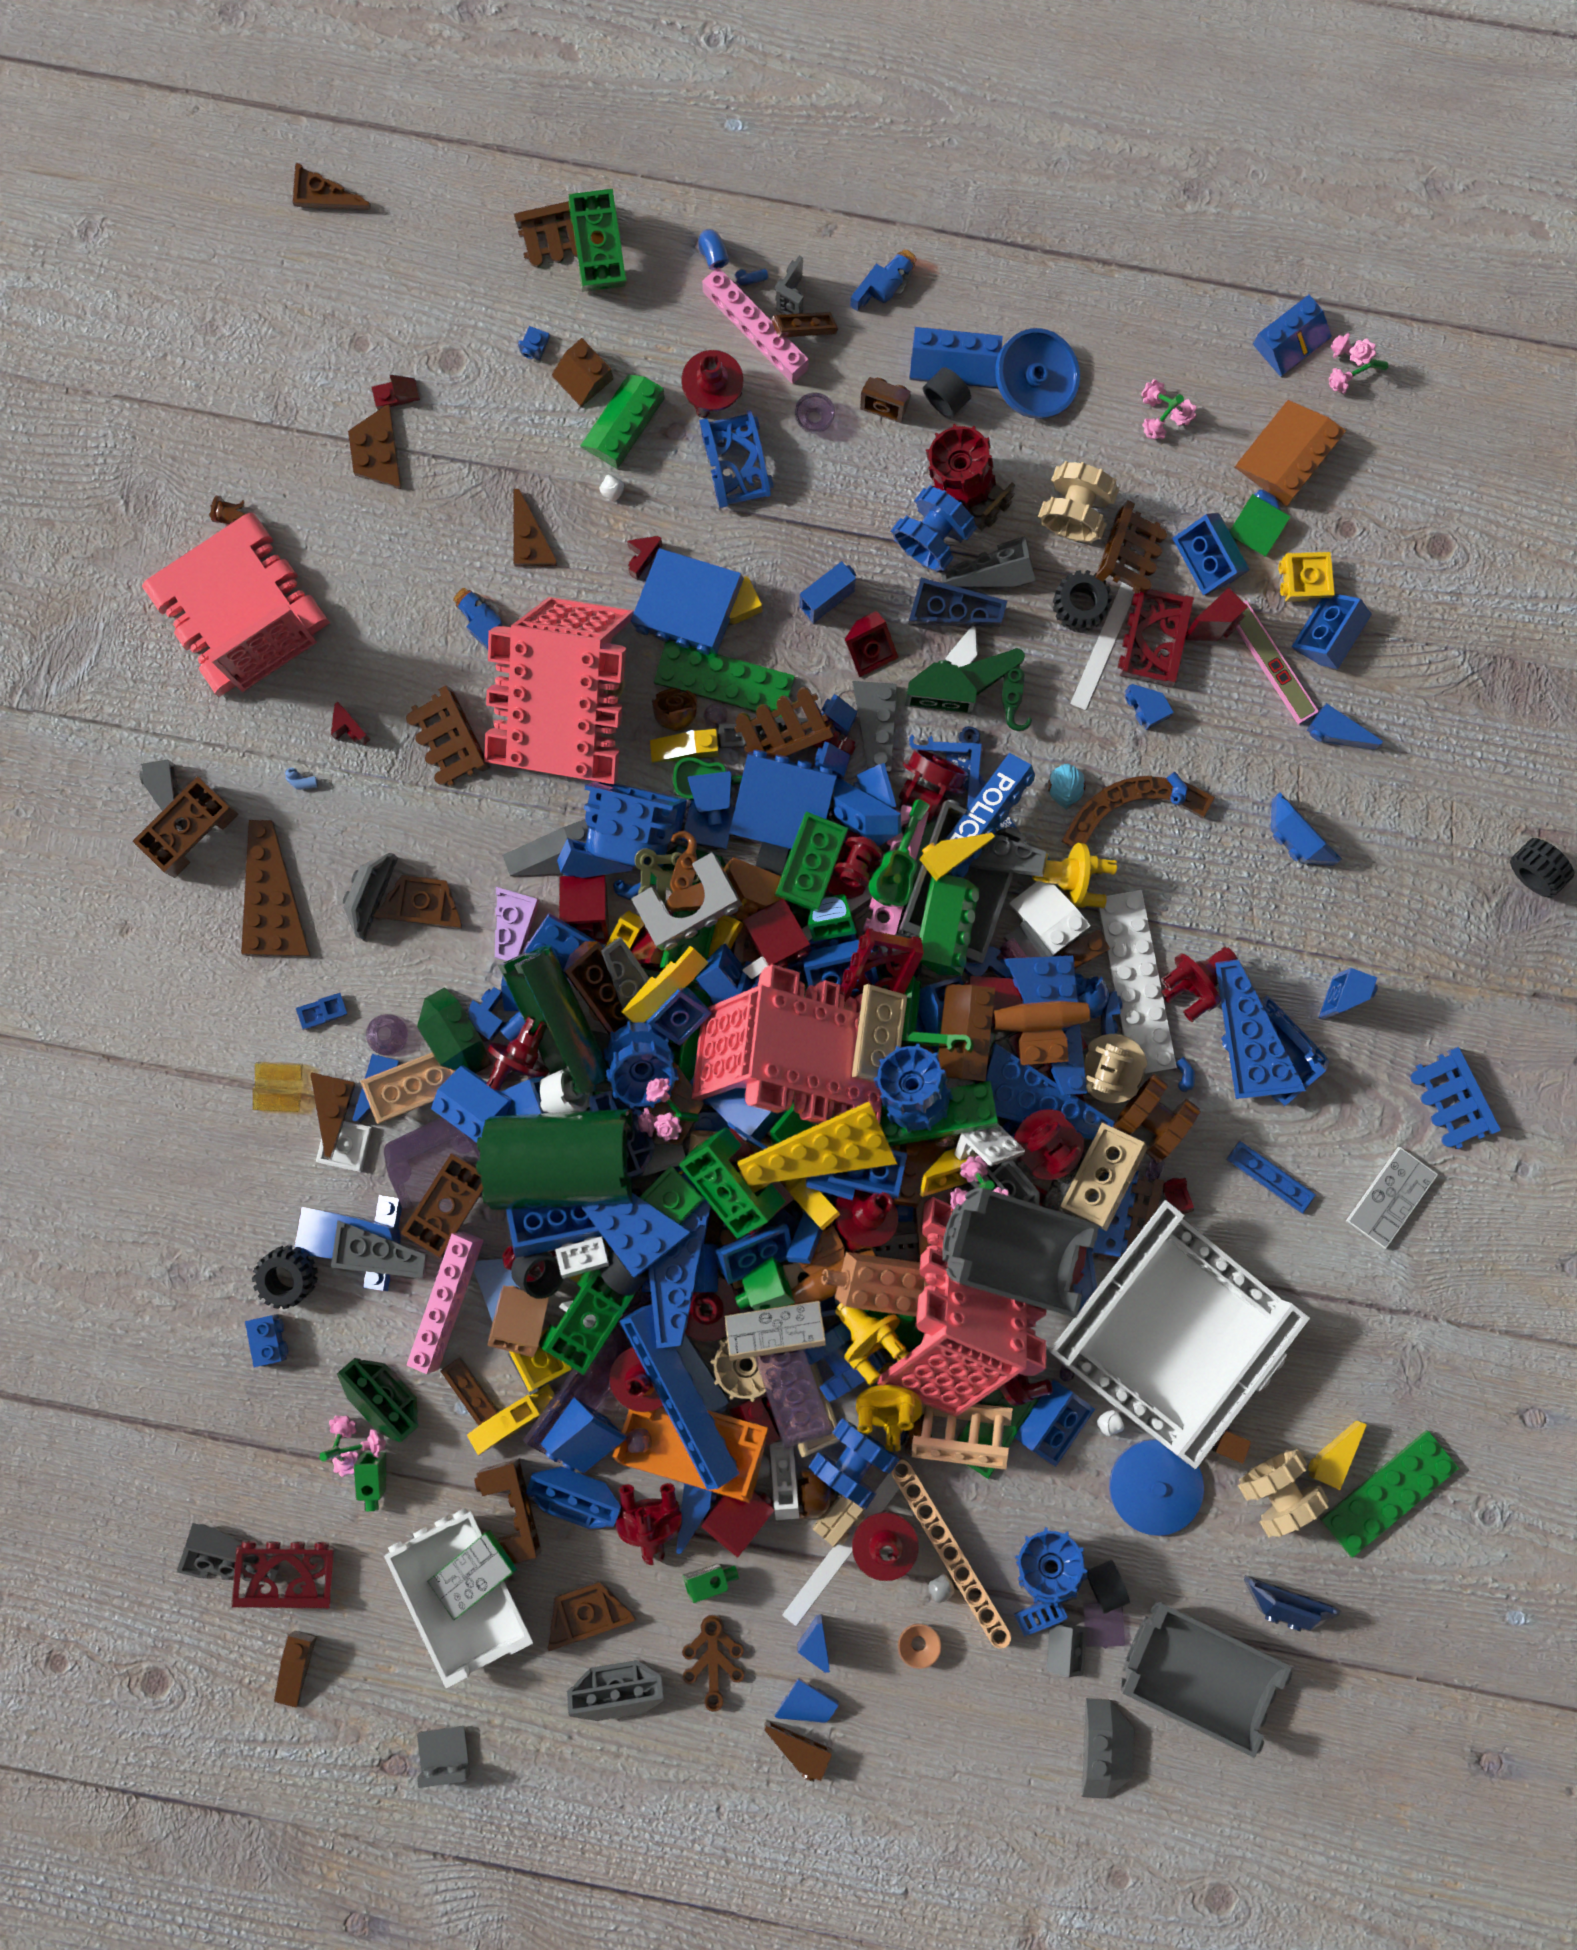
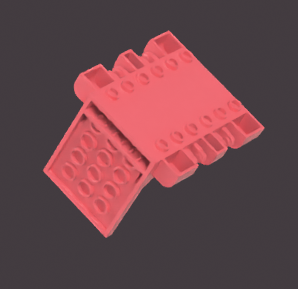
M255 513L243 515L148 578L142 585L162 615L166 613L168 617H173L185 610L186 613L174 621L173 625L177 628L174 634L183 648L187 651L190 649L192 653L199 652L207 646L210 647L209 650L198 658L199 663L202 664L199 667V671L218 697H221L236 686L244 692L317 643L312 635L330 624V621L311 595L305 596L303 590L296 591L287 598L285 597L286 593L296 587L297 582L295 579L299 577L286 559L280 560L278 555H273L263 562L260 561V559L272 551L273 547L270 543L274 540Z
M548 597L511 625V627L498 626L489 630L488 661L496 662V670L509 673V677H495L496 684L491 685L487 689L486 706L494 707L495 714L506 716L508 719L495 720V728H491L485 733L484 762L608 784L616 783L618 780L619 749L614 747V739L601 737V733H616V728L621 725L622 705L617 704V696L604 693V689L617 690L619 689L618 683L624 680L626 648L621 645L611 644V641L619 631L630 623L634 610Z
M772 964L765 967L761 972L757 987L708 1007L712 1014L700 1025L691 1099L700 1101L734 1088H746L745 1100L747 1105L779 1113L791 1108L794 1097V1111L799 1113L800 1118L818 1124L831 1119L833 1111L834 1117L869 1101L880 1124L882 1104L880 1089L873 1082L852 1077L863 993L857 995L855 999L849 997L844 1009L845 999L842 994H839L840 985L825 980L816 986L810 985L804 997L805 985L799 982L800 973Z
M931 1197L924 1204L922 1233L928 1238L927 1242L929 1245L931 1244L932 1246L927 1247V1250L922 1253L920 1260V1274L930 1286L925 1287L924 1292L918 1296L917 1328L926 1334L921 1345L881 1374L878 1379V1385H895L909 1389L919 1396L923 1404L957 1417L1017 1374L1033 1376L1046 1369V1340L1037 1337L1036 1331L1032 1327H1036V1321L1047 1315V1309L954 1282L946 1272L948 1268L947 1262L943 1261L944 1234L953 1208L950 1204Z

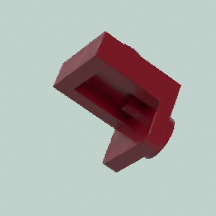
M1172 1178L1165 1182L1163 1185L1165 1201L1169 1202L1182 1214L1194 1212V1205L1187 1190L1186 1178Z

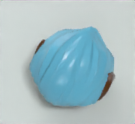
M1064 763L1060 767L1055 768L1048 780V792H1050L1055 802L1067 809L1081 799L1086 789L1084 774L1071 764Z

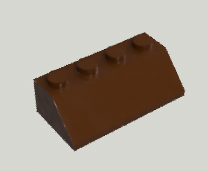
M585 941L569 955L563 972L611 1037L610 1033H615L618 1029L627 1025V1020L621 1012L623 1010L601 953V950H603L599 942Z
M946 985L941 1034L966 1035L974 1043V1049L971 1053L965 1048L967 1042H956L953 1052H950L947 1046H939V1064L941 1070H945L948 1079L974 1082L986 1081L995 988L975 985Z

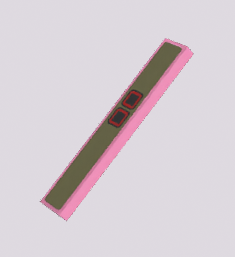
M1245 600L1244 603L1248 608L1243 614L1246 617L1236 627V630L1299 725L1319 711L1253 609Z

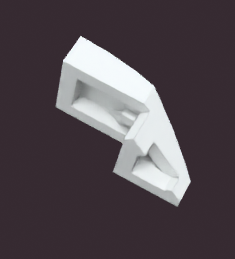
M972 626L945 658L947 661L952 662V664L958 667L972 663L979 651L975 626Z

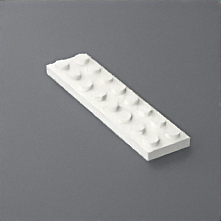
M1142 890L1107 896L1105 908L1098 907L1103 936L1110 947V950L1106 953L1113 989L1117 991V996H1120L1122 1000L1121 1014H1118L1122 1035L1134 1040L1144 1051L1148 1062L1145 1074L1175 1069L1177 1066Z

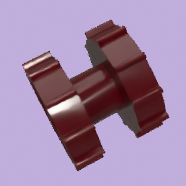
M953 424L952 428L946 429L940 434L935 433L936 438L931 443L930 448L925 450L930 464L928 470L930 478L934 483L933 487L942 491L945 490L958 502H961L968 511L970 507L982 501L987 502V496L991 492L992 487L997 485L996 477L993 475L992 470L994 464L989 450L991 448L990 439L985 438L978 432L976 426L970 428ZM960 466H965L963 469H957Z

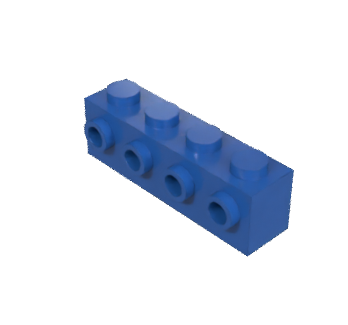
M1136 1171L1107 1231L1098 1228L1097 1239L1092 1253L1119 1258L1121 1253H1125L1128 1240L1123 1239L1124 1231L1130 1229L1131 1217L1127 1216L1128 1207H1133L1135 1194L1131 1193L1132 1184L1137 1185L1139 1171ZM1105 1173L1104 1181L1109 1178V1173Z

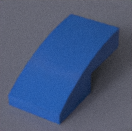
M341 993L320 998L316 1002L296 1008L303 1031L347 1015Z

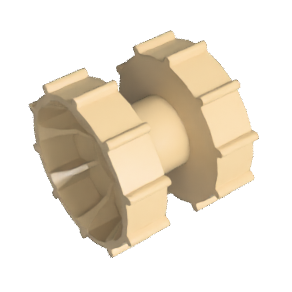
M1065 461L1061 466H1056L1051 482L1054 483V490L1065 496V499L1051 497L1047 502L1043 501L1038 515L1041 518L1042 526L1054 532L1055 535L1071 539L1074 542L1093 543L1097 539H1102L1107 523L1104 522V515L1099 514L1092 507L1106 508L1110 503H1115L1120 489L1117 487V479L1112 478L1103 469L1086 465L1084 462Z
M722 1338L720 1341L721 1346L716 1356L711 1360V1363L714 1364L716 1376L714 1383L716 1385L719 1384L729 1393L730 1399L738 1397L750 1399L751 1402L754 1401L755 1397L762 1395L767 1390L772 1391L777 1372H781V1368L778 1367L777 1353L750 1357L753 1361V1367L746 1371L740 1367L742 1359L730 1361L728 1341Z
M1298 1449L1286 1450L1283 1453L1268 1458L1256 1467L1251 1468L1248 1473L1239 1479L1240 1484H1238V1487L1247 1501L1250 1499L1259 1500L1262 1497L1268 1496L1273 1504L1271 1508L1261 1515L1262 1520L1260 1521L1269 1538L1272 1536L1281 1537L1292 1531L1299 1530L1302 1526L1317 1519L1325 1509L1329 1508L1327 1505L1329 1500L1320 1485L1317 1487L1308 1486L1303 1490H1299L1295 1484V1479L1307 1471L1305 1468L1307 1463Z

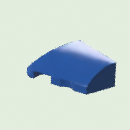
M798 1678L774 1717L778 1719L827 1723L839 1706V1702L819 1688L816 1689Z

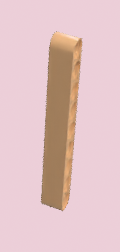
M899 1458L900 1460L897 1465L905 1464L907 1472L900 1476L894 1472V1468L891 1474L991 1644L1001 1649L1007 1647L1011 1641L1008 1628L912 1466L906 1459ZM912 1484L919 1486V1493L915 1496L907 1494V1488ZM929 1505L932 1508L931 1514L926 1517L919 1514L920 1507ZM935 1526H942L944 1528V1532L940 1537H934L931 1534L932 1528ZM949 1546L956 1549L955 1555L951 1558L944 1556V1550ZM961 1567L968 1569V1575L965 1578H958L956 1576L957 1570ZM973 1588H978L981 1591L980 1596L976 1599L968 1597L969 1591ZM985 1609L993 1611L992 1617L988 1620L981 1618V1613ZM997 1630L1005 1631V1637L1000 1641L993 1639V1635Z

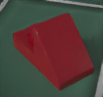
M389 375L391 382L371 387L377 410L385 405L394 407L420 400L415 378Z
M652 536L627 541L628 548L638 554V556H633L628 564L630 576L634 579H639L657 554L659 548L661 549L663 546L661 537Z
M337 701L334 704L331 736L337 740L347 732L355 743L358 740L363 745L368 743L370 738Z

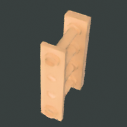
M922 1403L921 1414H924L921 1436H913L912 1457L1006 1469L1009 1448L1002 1447L1004 1425L1011 1426L1013 1408L974 1404L955 1417ZM933 1416L947 1418L945 1439L931 1438ZM957 1419L971 1421L968 1443L954 1441ZM980 1422L994 1424L992 1446L978 1444Z

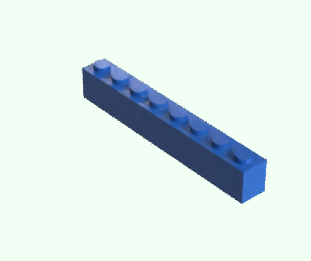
M653 1305L641 1307L620 1320V1323L706 1489H719L740 1474L737 1469V1463L728 1452L726 1442L719 1434L714 1418L708 1413L702 1395L697 1392L691 1374L687 1372L683 1365L680 1353L675 1347L657 1348Z

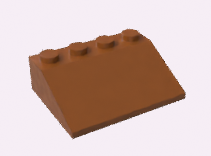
M1287 400L1234 468L1262 489L1273 494L1279 502L1287 507L1340 441L1346 430L1329 417Z

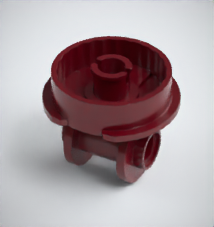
M914 749L910 760H904L903 766L915 774L913 780L907 779L898 797L902 800L900 808L902 805L907 806L908 804L913 806L915 800L921 799L930 805L927 810L929 812L927 822L931 823L934 816L939 817L943 803L948 800V798L944 797L947 790L964 794L965 788L963 784L968 774L954 763L922 749ZM922 777L941 787L940 792L937 793L919 784L920 778Z
M847 831L826 893L829 892L834 896L844 894L846 899L855 898L863 894L865 887L869 886L871 879L869 873L874 870L875 861L880 860L883 855L882 850L874 841Z
M1045 1109L1032 1113L1022 1121L1014 1137V1140L1025 1150L1024 1155L1019 1156L1020 1159L1033 1170L1032 1174L1040 1179L1051 1180L1067 1175L1077 1166L1083 1154L1084 1139L1081 1133L1076 1132L1073 1125L1065 1119V1115L1058 1110Z

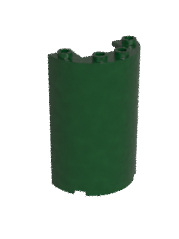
M552 945L536 948L529 953H523L499 964L498 967L524 1022H526L529 1016L536 1018L531 1032H536L541 1021L548 1025L538 1051L545 1066L549 1069V1074L551 1075L568 1068L576 1084V1087L573 1088L574 1092L586 1095L595 1091V1085L607 1080L606 1070L609 1069V1066L563 972V968Z
M618 1109L488 1117L484 1123L482 1136L477 1139L480 1160L477 1161L476 1170L477 1174L481 1175L484 1204L487 1203L491 1210L632 1204V1179L627 1175V1134L632 1133L633 1110Z

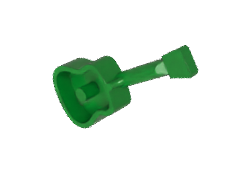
M693 757L679 760L673 772V784L677 795L682 799L694 800L688 776L726 772L724 765L719 762L706 763ZM731 775V784H741L742 776Z
M921 799L915 800L909 814L910 819L898 850L885 853L881 866L873 873L869 881L871 896L877 902L887 907L906 905L912 894V879L917 870V862L909 855L908 848L918 821L922 820L930 807L928 803Z

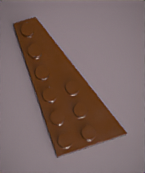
M249 820L241 954L311 957L272 820Z

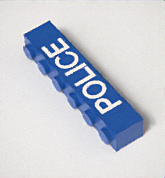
M1009 753L945 840L987 833L995 834L999 824L1007 819L1012 806L1020 801L1023 791L1033 783L1035 773L1032 765ZM982 848L948 872L947 875L958 878L964 877L972 861L980 856Z

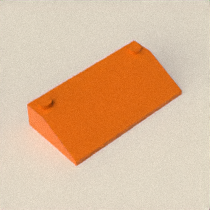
M662 1405L660 1408L649 1412H637L629 1409L621 1431L626 1438L615 1448L613 1454L616 1462L707 1490L664 1406ZM708 1411L714 1418L715 1426L719 1434L724 1438L726 1448L735 1459L740 1473L719 1489L708 1491L750 1503L759 1475L768 1428Z

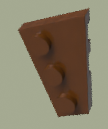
M922 1140L900 1144V1152L907 1153L898 1199H894L895 1205L918 1207L922 1199L920 1191L923 1176L944 1154L948 1143Z

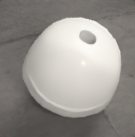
M606 475L599 489L605 498H608L610 501H616L621 496L624 485L618 478Z
M1114 1410L1103 1413L1097 1420L1100 1430L1108 1437H1113L1124 1430L1123 1421L1119 1413Z

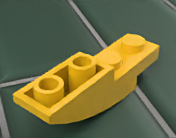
M548 1384L532 1395H526L467 1434V1437L479 1456L518 1433L523 1427L559 1407L560 1403Z

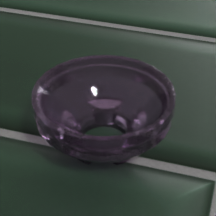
M812 392L802 396L795 407L796 421L806 432L820 433L827 430L835 417L834 404L822 393ZM817 412L821 415V420L817 423H812L808 419L809 414Z
M379 1015L369 1023L366 1029V1040L370 1048L376 1053L386 1056L394 1055L406 1045L408 1029L403 1020L395 1015ZM382 1027H388L391 1030V1036L387 1040H381L378 1037V1031Z

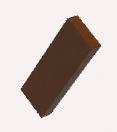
M831 312L773 315L771 319L779 338L833 335L838 331Z
M461 1357L440 1371L478 1426L499 1413Z

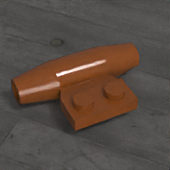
M1070 1001L1019 1004L995 1010L993 1012L995 1030L1023 1032L1019 1040L1021 1065L1068 1061L1067 1038L1062 1028L1089 1022L1088 1003Z
M834 1226L822 1232L811 1263H799L802 1270L810 1276L791 1289L795 1300L793 1305L816 1301L821 1302L836 1295L838 1286L823 1285L821 1281L822 1276H827L822 1274L825 1269L841 1272L845 1259L844 1246ZM872 1249L859 1253L864 1255L875 1256Z

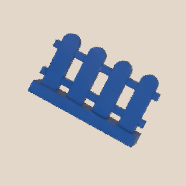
M1454 1047L1447 1051L1449 1055L1447 1057L1442 1053L1437 1056L1439 1060L1425 1067L1422 1064L1416 1065L1417 1070L1411 1073L1410 1080L1416 1085L1424 1083L1427 1091L1422 1093L1420 1100L1424 1105L1434 1104L1438 1111L1431 1116L1432 1124L1435 1126L1445 1124L1448 1133L1442 1136V1144L1446 1147L1455 1145L1459 1149L1463 1147L1461 1142L1476 1135L1478 1139L1485 1137L1483 1132L1487 1131L1488 1134H1494L1501 1131L1460 1048ZM1455 1068L1459 1074V1077L1456 1078L1452 1072ZM1446 1073L1449 1081L1433 1088L1430 1080ZM1465 1089L1467 1090L1470 1096L1468 1098H1465L1462 1092ZM1456 1094L1460 1102L1443 1108L1440 1101ZM1477 1110L1480 1118L1476 1119L1473 1114V1111ZM1467 1115L1470 1123L1454 1129L1451 1121Z

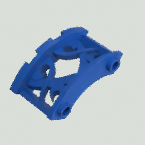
M747 410L745 415L709 422L708 418L699 420L707 458L710 461L711 467L714 466L715 468L711 470L719 508L755 498L771 497L770 489L774 488L772 476L767 475L757 431L760 429L758 417H753L752 411ZM748 427L747 431H741L742 428ZM751 436L754 444L748 440V438H750ZM724 439H727L724 447L717 446V443L721 442L724 444ZM731 441L742 445L750 452L740 472L733 463L718 459V457L728 452ZM757 458H758L759 468L753 467L754 464H755V462H756V459H757ZM728 468L734 473L735 477L732 479L731 472L729 476H725L723 471ZM758 477L762 488L747 491L743 481L746 479L749 485L754 486L752 478ZM740 486L742 493L726 496Z

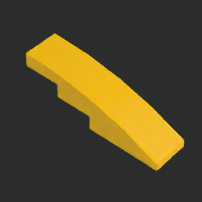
M690 946L675 964L670 962L656 979L651 977L621 1012L633 1023H644L679 988H685L709 962Z

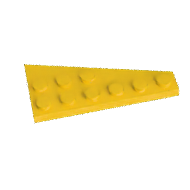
M869 1101L737 1162L748 1186L897 1164Z

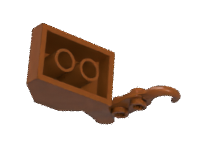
M679 831L672 836L671 841L675 842L677 838L683 837L688 841V848L676 862L670 881L673 893L666 900V907L672 912L695 911L701 908L705 898L702 882L692 886L696 873L692 863L697 861V842L691 833ZM734 857L723 868L743 904L733 914L738 919L743 921L747 917L782 899L775 896L781 876Z

